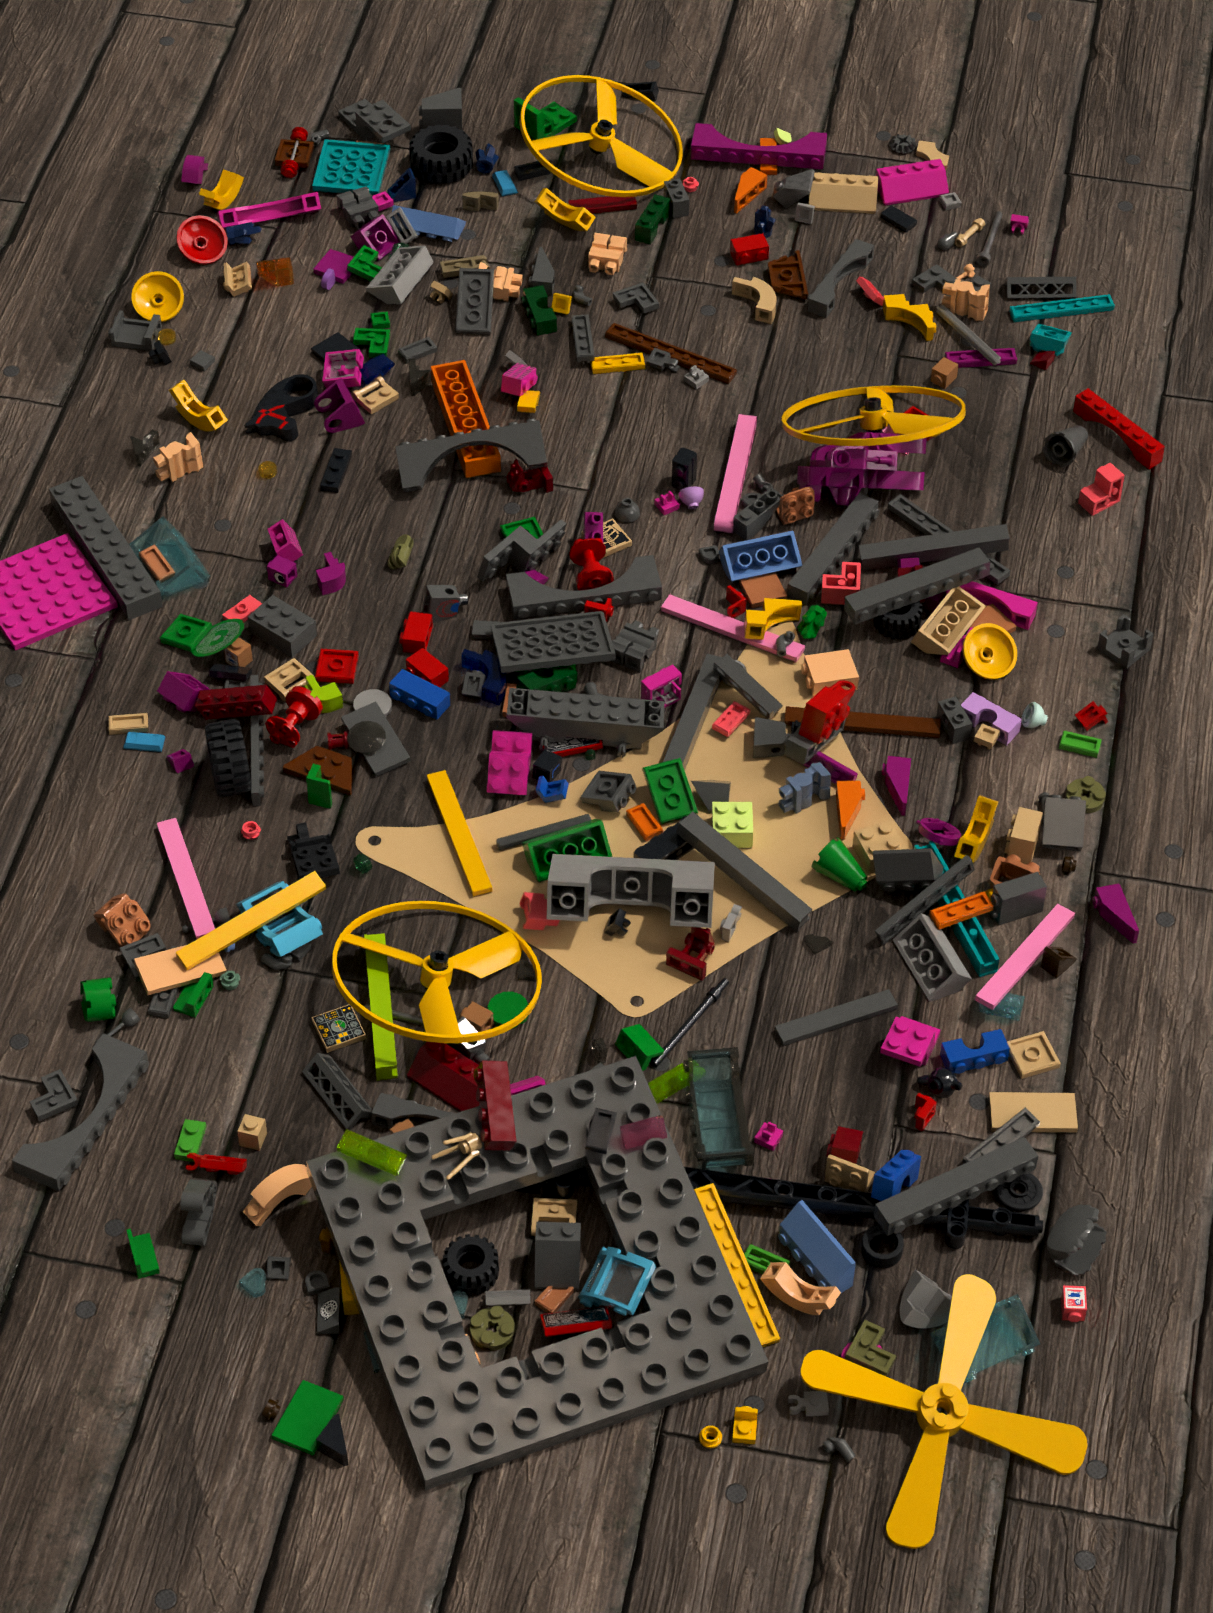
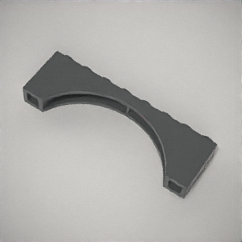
M528 419L525 423L520 424L518 422H511L504 427L495 425L487 430L474 429L471 430V433L465 434L464 432H457L449 437L440 435L432 440L424 438L411 444L410 442H402L399 444L400 446H395L404 493L422 490L429 473L439 461L452 452L469 446L487 445L502 448L520 458L530 470L548 467L540 421H536V419Z
M653 555L635 557L630 568L621 577L607 585L589 590L568 591L555 589L535 581L525 572L506 574V588L514 619L582 611L585 609L587 600L605 605L607 599L611 598L612 606L662 600V585Z
M102 1034L92 1048L94 1061L104 1076L103 1090L96 1107L87 1119L69 1133L42 1143L23 1144L12 1160L15 1173L60 1191L63 1185L69 1182L75 1168L77 1169L81 1165L84 1155L90 1152L96 1138L102 1135L105 1125L114 1118L117 1108L125 1102L131 1088L137 1085L140 1075L148 1069L147 1051Z

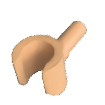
M967 264L964 267V273L956 278L961 280L967 276L969 278L974 277L973 265Z

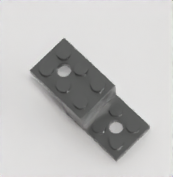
M363 99L338 111V116L365 141L378 137L384 143L411 130V125L384 100L371 104L366 99Z
M562 519L559 520L538 539L520 525L483 557L477 577L483 582L487 577L491 578L499 567L503 568L508 562L519 572L534 570L540 560L544 561L552 550L556 551L562 543L560 542L561 538L565 535L566 523Z

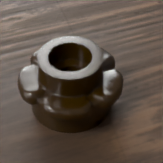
M1072 855L1070 857L1064 856L1062 872L1067 873V875L1075 872L1077 860H1073Z
M268 1400L262 1412V1416L266 1417L268 1421L271 1417L276 1418L281 1406L277 1405L279 1400Z

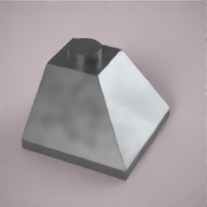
M811 169L778 181L774 185L772 196L783 207L788 208L811 192L815 171Z

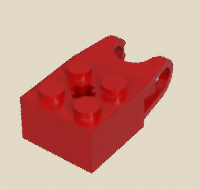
M840 680L831 687L825 686L806 703L799 735L818 745L824 739L827 740L834 730L837 731L841 723L849 715L850 707L847 704L854 695L855 685L849 681ZM842 686L849 687L850 689H843Z

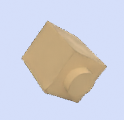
M245 1114L238 1129L239 1145L260 1151L267 1135L266 1121L263 1118Z

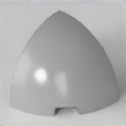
M915 1270L906 1285L901 1299L900 1318L902 1323L915 1328H932L948 1322L952 1296L939 1288L930 1278Z

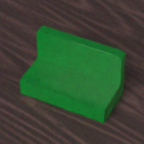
M313 764L306 777L309 804L330 809L332 807L330 781L322 779L321 765Z
M204 972L199 982L186 985L173 1006L174 1011L195 1018L214 987L212 974Z
M640 1024L621 1029L615 1042L617 1048L627 1058L636 1056L642 1071L647 1069L651 1058L663 1055L664 1049Z
M131 1228L126 1229L138 1279L159 1274L160 1270L150 1233L133 1237Z

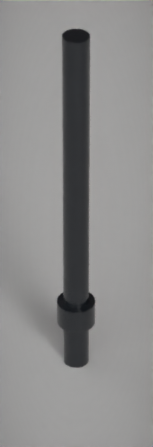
M722 978L715 987L708 991L707 997L663 1047V1055L653 1058L650 1062L653 1067L657 1068L707 1008L721 997V992L729 984L726 978Z

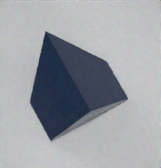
M410 168L387 190L393 202L416 198V182Z

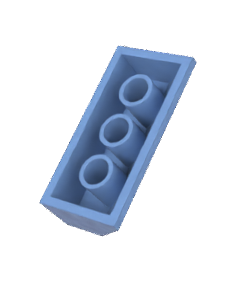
M393 205L392 209L393 212L399 207L402 208L416 234L420 235V232L426 233V237L436 239V236H441L444 241L452 242V239L458 240L466 224V221L459 218L396 205ZM397 213L406 230H409L401 215ZM391 217L394 223L396 224L398 230L400 232H403L395 217Z
M794 531L723 545L719 550L723 570L731 582L802 567Z
M799 1201L781 1222L778 1235L779 1240L784 1246L787 1245L794 1259L803 1264L807 1274L810 1277H814L819 1287L836 1286L842 1293L853 1286L856 1262L804 1201Z

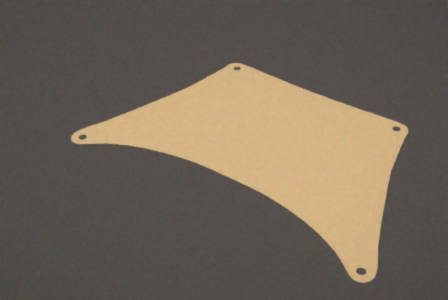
M792 620L779 622L777 626L770 627L767 630L779 636L787 631H791L795 635L793 641L800 643ZM747 644L738 661L745 665L748 674L783 705L770 720L785 722L786 706L805 708L806 703L814 697L811 690L806 686V676L802 675L801 664L804 663L805 655L802 653L798 661L794 662ZM721 680L685 769L698 810L697 815L712 827V813H708L707 807L691 781H731L729 802H752L753 846L752 848L738 849L814 911L851 891L811 867L814 860L818 862L820 859L818 854L831 840L834 839L836 841L837 837L840 839L836 784L831 782L830 799L823 800L818 795L812 794V805L810 807L801 809V812L797 814L793 809L784 813L778 805L779 800L782 799L779 794V788L786 785V778L790 776L793 778L798 773H804L805 769L808 768L786 755L753 758L755 717L767 718L732 686L725 684ZM735 701L750 709V714L729 737H726L713 730L712 724ZM680 718L656 736L642 743L641 749L634 748L626 752L625 757L622 758L621 755V757H617L589 774L569 783L566 799L544 803L542 798L538 797L504 810L466 819L492 885V892L473 897L445 824L423 827L372 826L361 830L356 836V846L364 855L416 879L465 907L485 913L506 924L526 942L546 953L600 994L624 1015L634 1018L647 1015L700 981L666 965V952L670 947L682 951L686 946L684 943L688 933H691V927L670 926L671 913L662 907L600 904L590 908L588 921L560 920L557 926L546 925L544 930L523 929L526 918L524 909L519 904L524 892L542 893L544 898L547 899L548 879L537 882L526 860L522 844L499 850L496 844V839L589 814L591 820L600 819L603 821L612 856L633 858L634 851L650 840H644L627 817L626 810L644 803L659 823L642 769L643 767L663 762ZM786 725V733L791 734L792 726ZM839 733L820 752L858 773L856 781H861V789L865 788V800H862L861 809L842 842L867 875L866 881L868 882L875 878L876 874L868 875L853 848L855 830L891 820L906 848L913 849L910 839L899 828L858 769L841 733ZM598 771L632 775L636 784V791L634 794L629 795L626 807L621 808L619 812L601 811L599 805L582 803L580 797ZM681 819L661 824L663 832ZM371 836H379L381 843L373 846L369 844L368 839ZM695 848L678 859L682 861L711 862ZM717 866L714 868L712 926L709 928L716 946L714 952L711 955L708 954L704 960L707 963L706 976L752 946L788 926ZM736 904L742 906L740 911L741 917L736 924V929L730 942L722 940V931L719 930L720 924L723 919L726 920L729 912L731 913L733 905ZM621 908L626 911L625 918L631 922L628 927H624L628 932L624 936L619 935L617 932L610 936L604 932L609 917ZM695 951L690 953V956L695 958L699 955ZM634 996H640L643 998L644 1003L639 1007L631 1005L630 1000Z

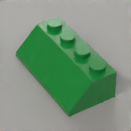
M593 819L522 842L526 860L537 882L548 879L552 854L613 857L603 821L600 819Z

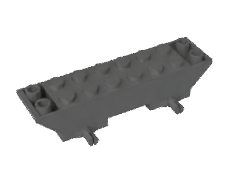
M509 688L507 718L523 732L532 733V740L540 741L539 749L541 751L543 750V745L544 750L548 749V742H563L564 737L603 740V746L618 748L617 756L621 757L622 752L623 758L626 755V749H641L643 742L663 731L665 701Z

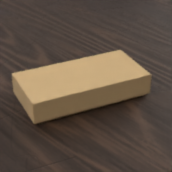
M148 713L109 716V735L127 734V732H149Z

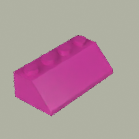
M941 159L876 169V176H878L877 190L885 206L937 198L940 195L949 194L946 170Z

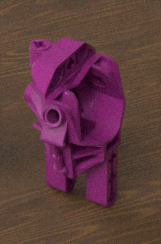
M858 432L846 439L881 438L904 434ZM927 437L885 445L819 446L811 453L810 466H798L797 484H800L799 489L805 487L813 488L815 492L814 502H819L821 486H828L836 505H850L861 488L924 490L925 472L897 471L898 453L926 454Z

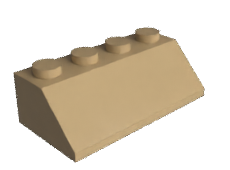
M814 173L809 195V205L815 206L814 210L876 214L878 176Z
M960 586L955 587L949 591L922 625L911 643L926 654L948 655L986 606Z

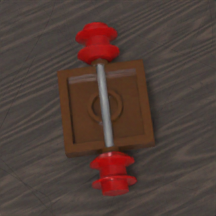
M302 127L293 128L290 136L291 140L281 139L275 157V165L282 166L281 174L287 178L295 177L298 168H308L314 142L307 141L308 132Z

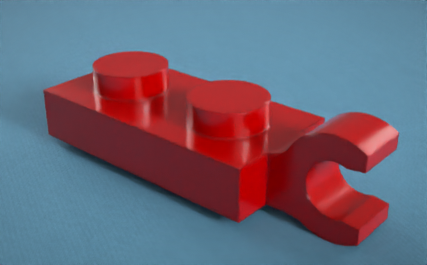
M193 1152L187 1154V1158H192L195 1161L194 1165H186L187 1170H195L200 1166L206 1168V1171L209 1172L226 1170L228 1174L237 1175L247 1167V1159L209 1154L198 1155Z

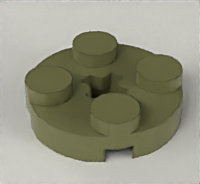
M1086 776L1068 784L1066 799H1069L1071 796L1081 797V800H1086L1085 813H1094L1102 808L1106 792L1103 786L1095 781L1093 777ZM1082 794H1088L1089 797H1088V798H1087L1086 796H1083V797H1082Z
M501 1306L482 1309L472 1316L470 1321L471 1339L480 1348L483 1346L490 1348V1351H496L505 1348L512 1341L515 1331L514 1320ZM489 1326H496V1332L492 1330L487 1331Z

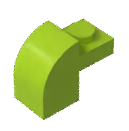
M313 675L305 677L306 685L304 688L311 691V696L314 698L317 696L323 705L321 713H330L343 708L342 694L335 682L320 687Z

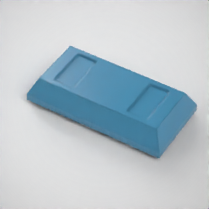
M507 170L492 174L501 196L518 193Z
M127 732L123 749L162 752L166 737L160 734Z

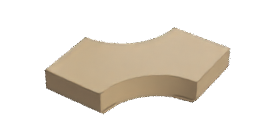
M919 141L916 155L927 161L941 159L945 170H947L949 155L939 152L933 142Z

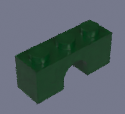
M656 194L653 196L635 224L636 241L651 245L657 235L658 224H664L670 215V198Z
M544 286L523 289L521 303L523 307H526L525 312L527 318H530L531 329L535 330L537 336L557 332V318L553 308H548V296Z
M571 666L548 668L547 678H541L534 672L517 678L516 688L566 692L576 688L578 673Z

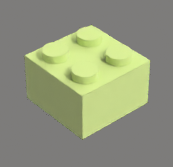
M712 802V827L737 848H752L753 846L752 802Z

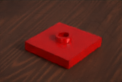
M320 649L315 675L316 681L354 684L359 652Z

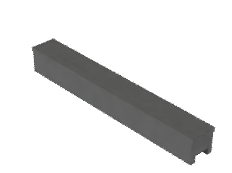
M1007 524L864 544L859 545L862 569L867 571L898 566L897 559L916 557L919 558V563L949 559L979 547L984 554L1009 550L1010 538Z
M711 654L706 655L663 762L681 758L684 770L686 769L721 681V676L713 669L714 661L717 658L721 660L723 657Z
M693 811L678 823L676 833L709 861L715 862V866L793 930L798 932L810 919L808 914L812 912V908Z

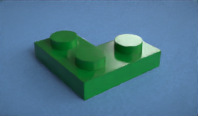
M363 245L347 265V270L372 281L382 269V267L373 264L378 258L379 252Z
M355 328L354 345L370 346L369 358H387L390 329Z

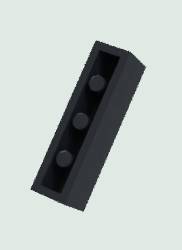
M677 822L675 825L669 826L660 835L654 836L645 845L638 847L634 851L633 858L678 860L693 850L694 847L676 833L679 823Z

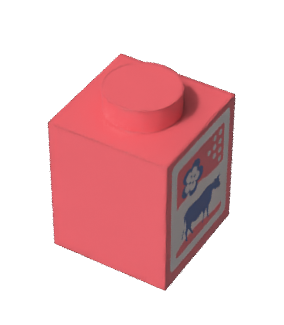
M1063 1285L1061 1294L1062 1320L1070 1322L1085 1320L1087 1311L1086 1286Z

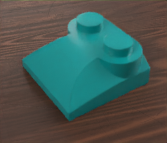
M1038 323L1031 333L1030 346L1036 351H1055V356H1059L1064 353L1065 346L1072 332Z

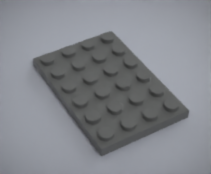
M603 611L491 624V633L501 673L616 660V653Z

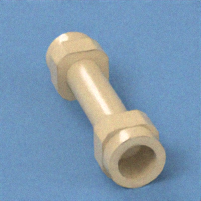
M982 218L974 220L972 226L964 234H959L956 237L954 244L959 248L967 244L969 237L976 231L980 232L983 229L985 221Z

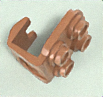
M812 487L793 488L790 493L780 498V505L776 512L783 525L813 515L815 492Z
M1010 854L1007 858L999 856L990 877V889L994 888V885L1002 883L999 882L1001 876L1008 880H1013L1040 872V867L1034 862L1023 864L1020 862L1021 859L1014 854Z
M127 894L114 896L93 915L98 925L104 932L108 930L120 947L140 940L150 929L148 917L135 900H131Z

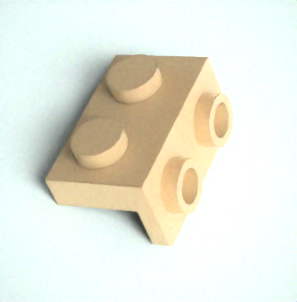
M227 262L224 263L223 275L225 282L223 284L227 292H230L235 297L252 289L250 265L247 262L231 268Z

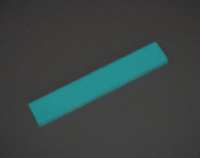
M1108 294L1010 306L1009 312L1013 322L1112 311L1115 305L1111 295Z

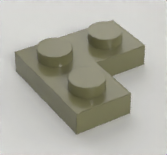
M864 1320L845 1355V1359L887 1377L896 1361V1355L877 1347L885 1334V1328Z

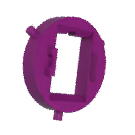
M923 818L921 821L917 820L916 822L919 825L918 831L921 835L940 845H957L961 837V833L956 827L937 818ZM931 830H943L944 832L933 833Z

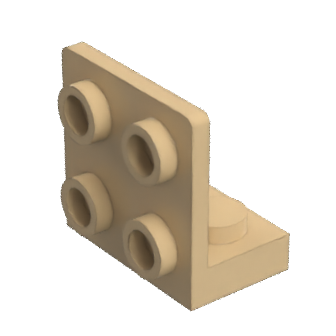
M828 1155L825 1182L843 1189L868 1191L874 1179V1171L833 1155Z

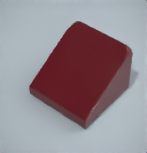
M1055 351L1038 352L1030 364L1047 370L1054 361Z

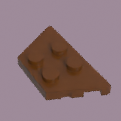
M800 250L794 251V255L790 257L785 255L777 260L768 262L767 269L770 285L775 292L808 299Z
M315 746L283 766L284 773L306 780L312 765H321L322 779L330 781L331 789L350 796L352 794L351 757Z

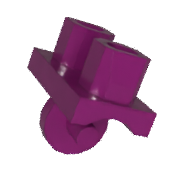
M584 512V539L600 538L603 541V512Z

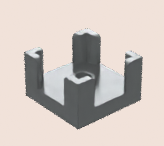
M1123 614L1117 621L1116 630L1107 636V630L1100 633L1097 650L1128 669L1151 649L1154 634L1146 629L1144 638L1140 637L1129 629L1131 619Z

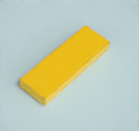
M643 353L595 357V361H590L593 374L645 369Z

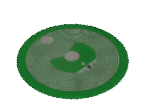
M228 619L215 624L192 651V654L197 657H204L225 649L240 636L244 629V622L240 619Z

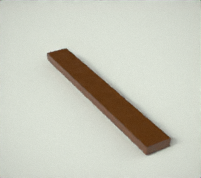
M613 323L605 332V338L647 354H651L654 348L670 353L671 358L678 360L677 365L687 369L696 365L698 369L703 370L710 378L729 384L737 374V369L616 323Z
M786 706L784 723L787 726H792V722H795V720L801 723L805 708ZM849 712L843 730L939 738L941 719Z

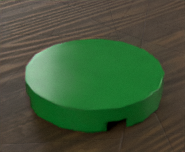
M512 991L502 992L491 998L488 1010L493 1012L494 1025L498 1027L514 1019L529 1004L526 998L519 993ZM528 1016L521 1022L522 1024L526 1022Z

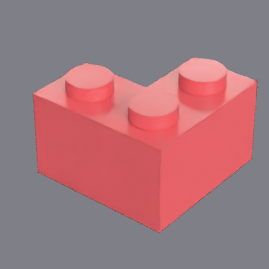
M1112 463L1099 467L1096 470L1094 483L1080 490L1078 504L1093 516L1120 502L1125 475Z
M842 562L841 575L823 574L821 603L845 605V596L860 591L861 563Z

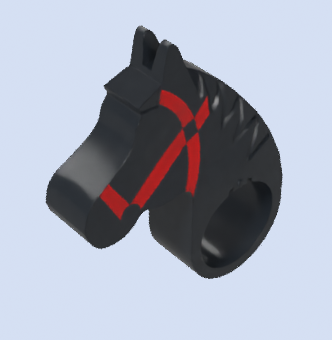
M298 374L285 378L275 384L258 403L252 419L244 425L245 428H248L246 434L257 433L261 437L264 435H274L285 441L295 440L299 433L296 420L291 418V416L315 407L314 401L319 396L316 381L311 376ZM298 390L310 391L304 396H290L291 393Z

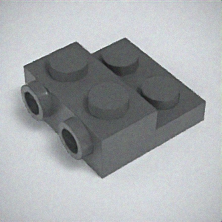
M598 771L580 798L582 803L599 805L601 811L619 812L621 808L626 807L629 795L635 793L636 784L631 774Z

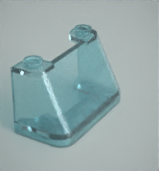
M164 516L129 544L139 560L141 559L139 552L155 544L175 571V576L164 582L156 580L155 583L161 591V596H171L206 582L211 577L184 536Z
M1018 1294L995 1303L964 1383L976 1379V1373L1019 1353H1022L1024 1357L1035 1352L1034 1347L1040 1345ZM947 1325L929 1333L941 1354H943Z

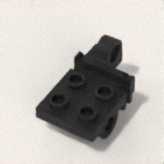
M306 822L296 824L297 834L287 836L298 880L313 871L320 878L340 874L330 834L310 838Z

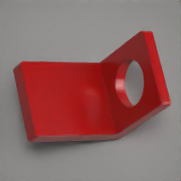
M728 585L726 599L732 605L727 609V616L735 619L746 612V598L741 592ZM737 608L738 610L732 614L733 610Z

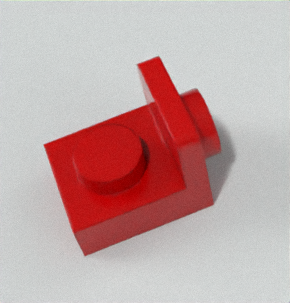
M608 598L605 605L587 600L584 613L603 611L607 622L608 617H612L614 612L612 599Z
M1094 701L1075 714L1078 721L1087 731L1102 720L1105 724L1108 722L1105 716L1108 713L1102 705L1097 706Z
M921 1093L916 1095L915 1107L917 1111L914 1118L916 1119L915 1128L923 1131L936 1113L937 1101Z

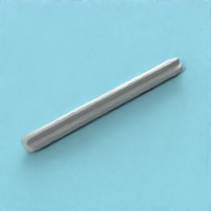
M944 305L937 306L936 312L993 365L1000 364L1001 357L947 307Z

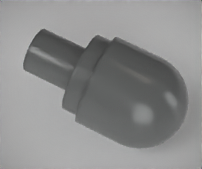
M953 232L942 236L938 240V248L943 251L948 250L954 245L958 234Z

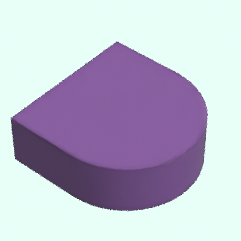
M328 268L322 277L321 286L324 289L330 290L336 280L334 270Z

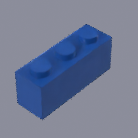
M404 669L389 683L390 696L393 699L399 700L436 720L450 706V692Z

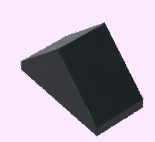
M336 1414L316 1438L317 1451L339 1464L347 1466L348 1457L340 1415Z

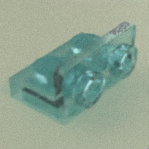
M1007 993L993 1010L980 1004L979 1012L1020 1021L1025 996Z

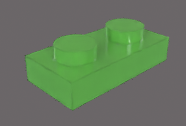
M185 1119L174 1153L175 1159L195 1162L192 1158H187V1154L191 1152L199 1154L207 1128L206 1122Z

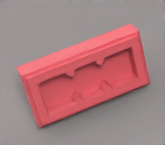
M859 276L856 282L864 290L863 294L868 299H872L877 304L883 306L884 297L869 280Z
M249 595L223 613L222 618L223 620L240 619L245 622L248 620V616L262 603Z
M734 701L712 724V729L729 737L748 717L750 709Z

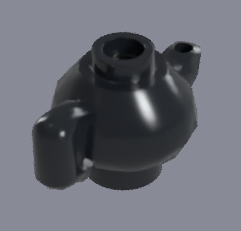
M938 1067L930 1075H923L917 1078L919 1085H928L931 1093L942 1099L950 1097L955 1090L959 1091L963 1087L962 1083L957 1080L956 1075L944 1067Z

